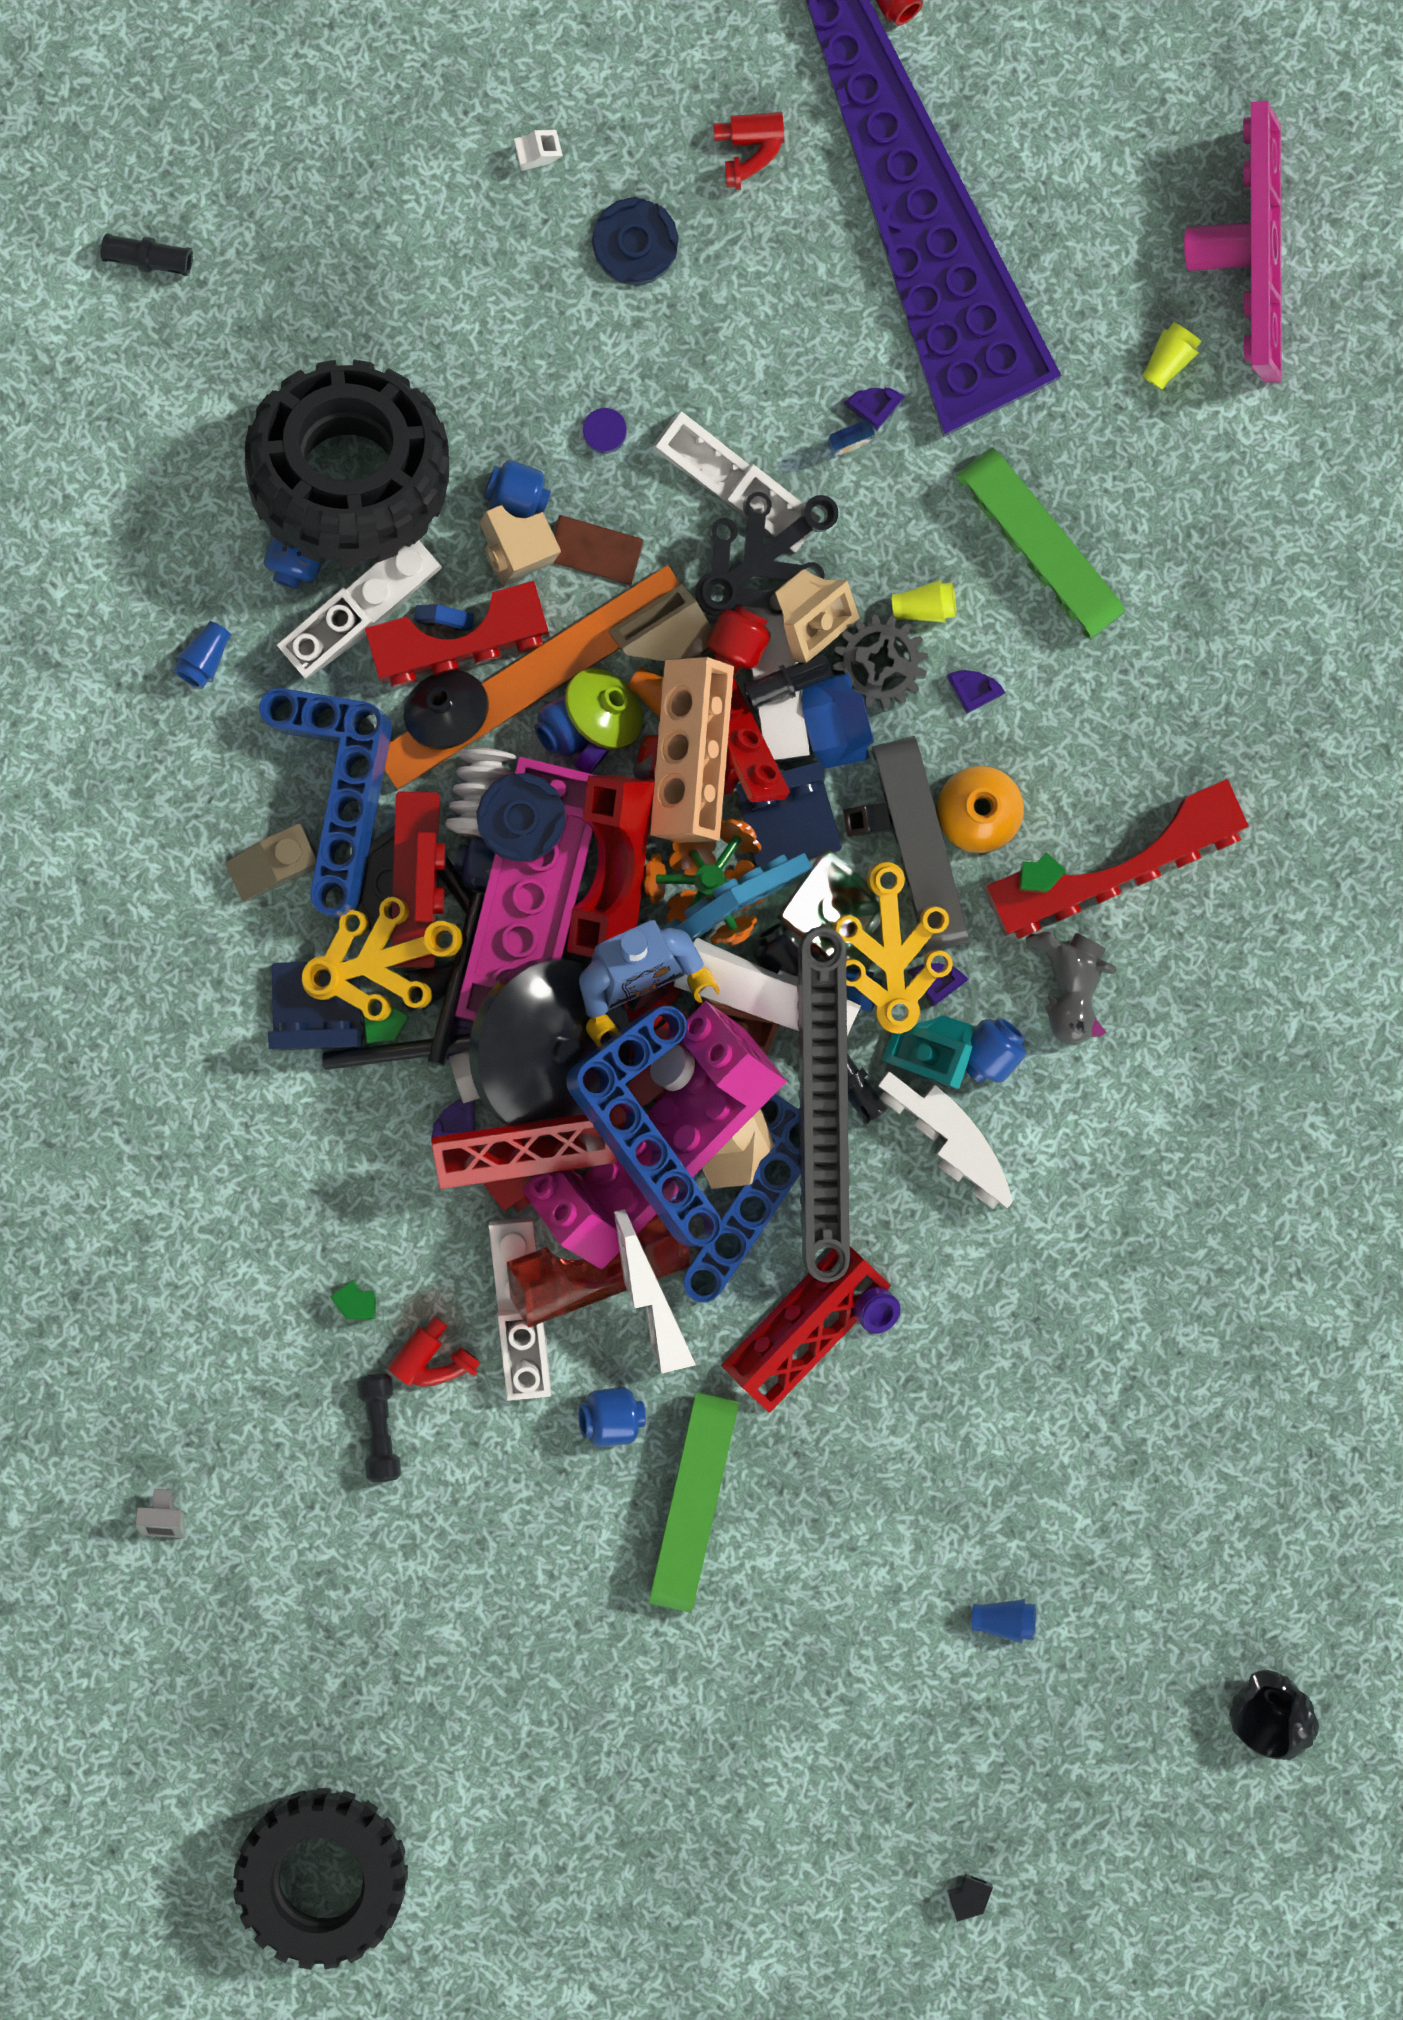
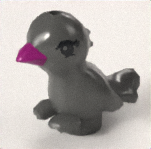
M1050 932L1027 936L1026 945L1044 951L1051 959L1054 978L1062 992L1059 999L1049 995L1047 998L1050 1004L1045 1006L1051 1030L1056 1038L1065 1044L1077 1045L1085 1042L1090 1037H1101L1107 1032L1100 1025L1092 1007V995L1100 981L1101 973L1114 974L1117 971L1114 965L1101 960L1106 948L1078 933L1074 934L1069 945L1061 943Z

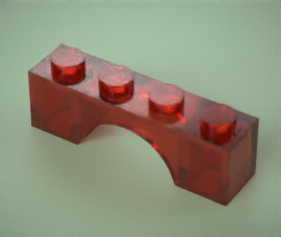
M656 1214L637 1236L656 1278L659 1279L690 1267L688 1246L680 1244ZM548 1247L506 1262L510 1298L528 1328L627 1291L623 1278L620 1252L602 1270L584 1259L567 1260L559 1258Z

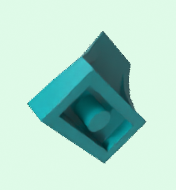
M944 1015L932 1020L916 1023L907 1032L892 1033L882 1061L928 1080L959 1089L973 1048L971 1038L975 1026Z

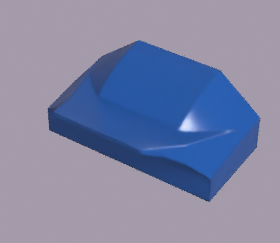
M849 673L831 676L827 680L804 688L802 692V711L812 751L817 759L821 761L823 768L851 764L870 758L868 747L874 742L863 695L853 690Z

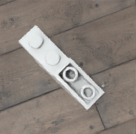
M420 540L410 547L403 545L398 548V555L376 563L347 589L342 588L277 646L302 676L308 679L367 635L365 628L382 623L411 598L410 595L437 573L442 566Z
M887 1072L877 1085L883 1091L879 1099L898 1114L904 1108L918 1118L914 1126L931 1140L935 1141L939 1135L945 1139L944 1143L935 1153L942 1159L938 1167L957 1182L963 1176L977 1186L973 1194L990 1208L994 1209L998 1203L1004 1208H1008L1013 1200L1005 1175L985 1137L966 1113L936 1085H932L925 1096L921 1097L891 1072Z
M533 1217L489 1221L507 1401L550 1397L551 1384Z

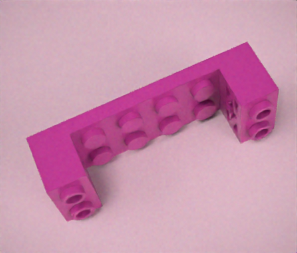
M519 757L515 774L528 773L538 776L553 786L564 804L566 825L559 843L549 854L536 861L516 863L500 858L495 854L455 1016L474 1021L489 991L503 976L514 968L540 958L563 957L571 923L572 908L576 904L593 835V829L583 821L588 776L598 775Z
M707 1001L686 1020L687 1031L681 1040L697 1060L690 1081L679 1090H668L646 1113L692 1178L787 1082L746 1029ZM642 1141L637 1146L636 1157L644 1166L651 1161L652 1150L646 1142ZM618 1159L617 1163L594 1166L584 1177H581L572 1170L538 1174L522 1189L558 1243L601 1270L620 1252L614 1212L625 1209L636 1234L657 1214ZM668 1178L662 1186V1193L667 1201H670L678 1193V1186L672 1178Z

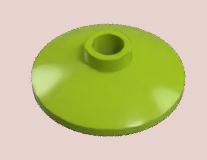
M598 668L583 670L571 679L565 693L566 710L572 724L585 739L596 746L610 750L625 748L637 739L643 725L642 708L635 693L628 689V684L623 679L610 671Z

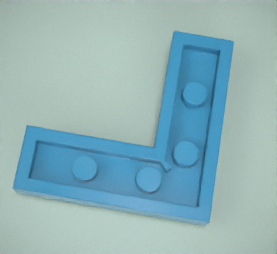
M805 853L789 861L785 854L766 864L762 869L760 866L741 876L737 881L734 878L716 888L712 892L716 899L709 903L705 898L686 909L684 914L687 919L682 923L676 918L660 929L673 928L683 930L693 942L733 913L785 888L813 869V866Z

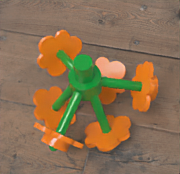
M730 818L726 822L721 820L720 838L728 845L717 861L713 853L716 848L715 841L672 842L671 846L674 851L669 855V865L674 870H683L686 875H665L666 869L665 865L662 864L660 853L652 854L651 861H648L644 867L642 890L650 897L651 904H658L659 899L664 897L665 884L695 885L697 893L693 890H684L679 897L673 896L668 900L667 906L670 910L666 916L667 923L676 918L682 923L687 919L684 914L686 909L703 900L705 896H712L715 900L716 898L712 892L716 888L734 878L737 881L741 876L755 869L751 861L740 860L735 865L734 870L729 869L725 873L722 871L736 848L743 853H748L749 851L759 853L762 846L756 840L755 831L749 824ZM763 898V899H761V900H759V901H757V902H755V903H753V904H754V905H755V904H760V903H762V901H763L765 898ZM750 905L741 909V911L748 910ZM731 915L724 920L726 924L719 927L716 933L710 937V941L712 944L723 942L728 946L739 944L750 936V931L754 929V924L758 920L756 916L748 917L743 915L734 919Z

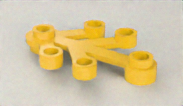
M881 861L869 869L867 885L873 893L879 896L883 946L862 930L860 921L851 915L838 917L834 922L833 930L841 935L844 942H850L885 971L886 990L866 975L865 967L861 962L855 959H846V967L855 964L859 970L858 976L854 980L846 979V985L854 986L876 1004L875 1014L881 1027L891 1033L899 1034L907 1032L915 1026L920 1015L918 1000L937 977L946 976L952 969L953 962L948 953L941 950H932L925 956L922 970L905 987L904 969L934 933H941L947 928L949 916L940 907L929 906L925 908L920 915V922L901 944L897 894L902 890L905 878L899 866L891 862ZM885 872H891L895 878L894 884L890 888H883L880 883V878ZM937 911L941 915V923L937 927L931 928L928 925L927 918L930 913ZM851 920L854 923L855 931L851 936L845 937L841 934L840 927L843 922ZM941 955L945 960V966L942 970L935 972L931 967V961L935 956ZM896 1004H903L906 1009L904 1017L899 1020L893 1019L891 1015L892 1008Z
M388 897L382 901L379 908L380 916L358 957L343 962L354 937L363 936L369 928V920L363 912L350 910L346 915L340 917V928L325 956L315 957L305 965L302 972L303 988L308 995L319 1000H329L338 996L362 1010L363 1015L367 1019L383 1021L391 1013L392 1007L389 999L378 994L368 995L346 981L363 975L402 997L407 1006L417 1009L425 1008L432 999L430 987L422 982H411L387 967L429 954L439 957H451L458 953L462 947V932L453 923L436 921L427 927L424 937L383 949L395 925L405 922L409 916V906L403 899ZM393 903H397L400 906V913L396 918L392 919L389 916L388 910ZM357 916L360 920V925L357 930L352 932L348 927V922L351 917ZM445 932H450L452 943L449 947L443 948L440 943L441 936ZM327 970L330 973L331 980L328 985L323 987L320 984L319 977L323 971ZM416 987H420L423 991V997L418 1003H414L411 999V993ZM375 1000H379L382 1004V1011L377 1016H374L371 1012V1004Z

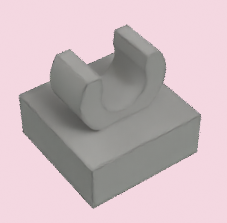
M154 1489L152 1508L137 1507L135 1525L141 1536L185 1538L186 1519L182 1510H174L175 1496H172V1490Z

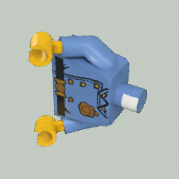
M651 920L596 946L591 964L580 975L579 985L587 1016L591 1017L586 1024V1031L598 1047L601 1045L600 1040L604 1033L608 1032L612 1037L619 1032L616 1025L606 1015L609 1010L681 978L684 974L688 975L687 983L697 1002H703L699 995V991L703 987L711 986L715 993L719 994V986L712 972L707 968H702L704 962L686 932L673 928L661 930L656 921Z

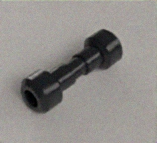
M387 1373L361 1376L357 1380L358 1398L366 1402L367 1420H370L371 1437L369 1438L371 1456L365 1461L366 1478L370 1482L397 1480L401 1476L400 1457L393 1454L392 1440L388 1432L387 1418H389L388 1399L394 1394L392 1377Z

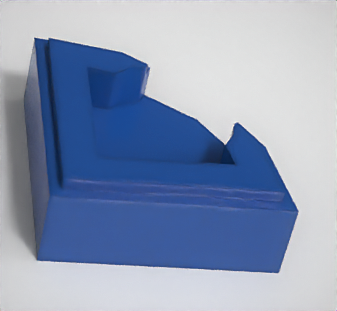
M439 604L416 605L413 620L424 625L434 626V624L438 623L453 627L454 630L468 631L473 627L475 614Z

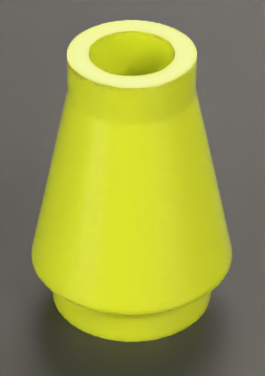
M1173 322L1168 330H1162L1147 368L1141 376L1163 391L1167 383L1199 354L1196 349L1202 341L1181 325Z
M940 579L902 593L892 594V609L895 620L907 619L946 623L947 618L957 617L953 583H942Z

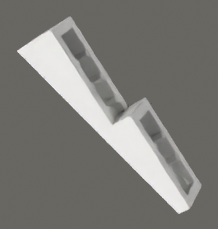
M682 411L674 415L651 446L652 450L746 518L748 517L743 511L744 500L754 492H763L768 495L772 508L766 516L764 531L773 538L801 516V509L804 504L754 464L749 465ZM757 498L751 500L750 506L752 511L757 514L763 513V502ZM811 510V518L815 522H819L821 517ZM811 532L789 549L796 553Z
M773 589L762 590V592H769ZM772 595L770 597L771 607L775 610H781L776 595ZM743 606L749 612L767 620L765 628L771 633V640L756 668L752 669L753 680L778 671L779 666L782 664L785 668L795 665L796 662H793L786 636L783 614L771 616L764 609ZM800 690L795 692L796 697L794 698L788 695L758 707L761 734L776 763L804 760L810 757Z
M696 938L693 944L704 962L702 968H707L712 972L720 990L717 995L713 987L706 986L699 991L700 996L799 1031L797 1026L799 1019L797 1009L799 1000L797 976L790 975L782 970L776 974ZM684 974L683 977L676 979L674 987L691 992L687 983L688 975ZM847 1000V1036L861 1005Z
M626 1210L615 1211L624 1283L634 1308L643 1306L646 1308L651 1349L661 1373L694 1366L695 1362Z

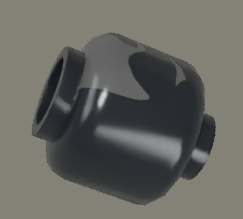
M781 921L768 928L756 938L759 944L754 952L757 963L760 967L776 974L782 970L798 977V946L801 936L788 926L786 921ZM812 942L810 947L811 956L814 960L818 961L819 952Z

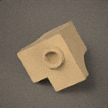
M500 505L486 511L479 522L488 541L485 547L486 553L503 588L542 567L554 563L561 553L543 512L528 518H517L509 514Z

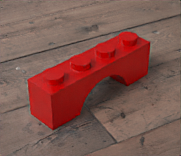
M534 581L492 592L490 607L483 622L471 633L457 639H437L426 635L407 616L365 628L379 680L382 684L390 682L392 688L412 684L417 681L416 674L432 670L434 676L459 670L458 662L472 658L475 659L476 664L501 658V650L517 646L518 652L534 650L543 646V638L550 637Z
M620 775L588 776L583 821L590 825L595 833L598 844V866L589 892L579 904L572 908L567 952L593 957L597 945L637 927L655 782Z

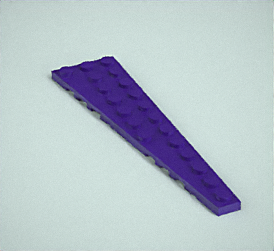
M805 0L943 437H946L1059 380L1062 375L870 0Z

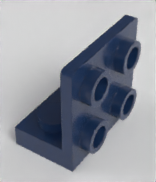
M821 761L781 772L790 790L786 799L751 802L741 783L735 785V793L743 821L754 829L757 836L756 840L762 846L759 853H753L756 867L760 866L762 869L766 864L784 854L788 861L803 853L810 860L839 852L842 849L824 784L825 775Z
M308 962L272 964L273 1031H268V1046L270 1050L362 1048V1021L359 1008L338 996L329 1000H319L308 995L302 985V972ZM327 970L323 971L319 977L320 984L324 987L331 980L330 973ZM360 976L346 980L361 990Z

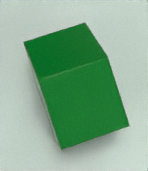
M1047 852L1037 862L1023 861L1020 866L1019 891L1047 893L1067 870Z
M392 1007L389 1017L383 1021L369 1020L364 1016L367 1043L396 1041L410 1017ZM381 1008V1010L379 1011V1013H378V1014H374V1016L379 1015L380 1012L382 1011V1008Z
M355 1280L350 1281L330 1296L346 1319L376 1318V1291H362Z

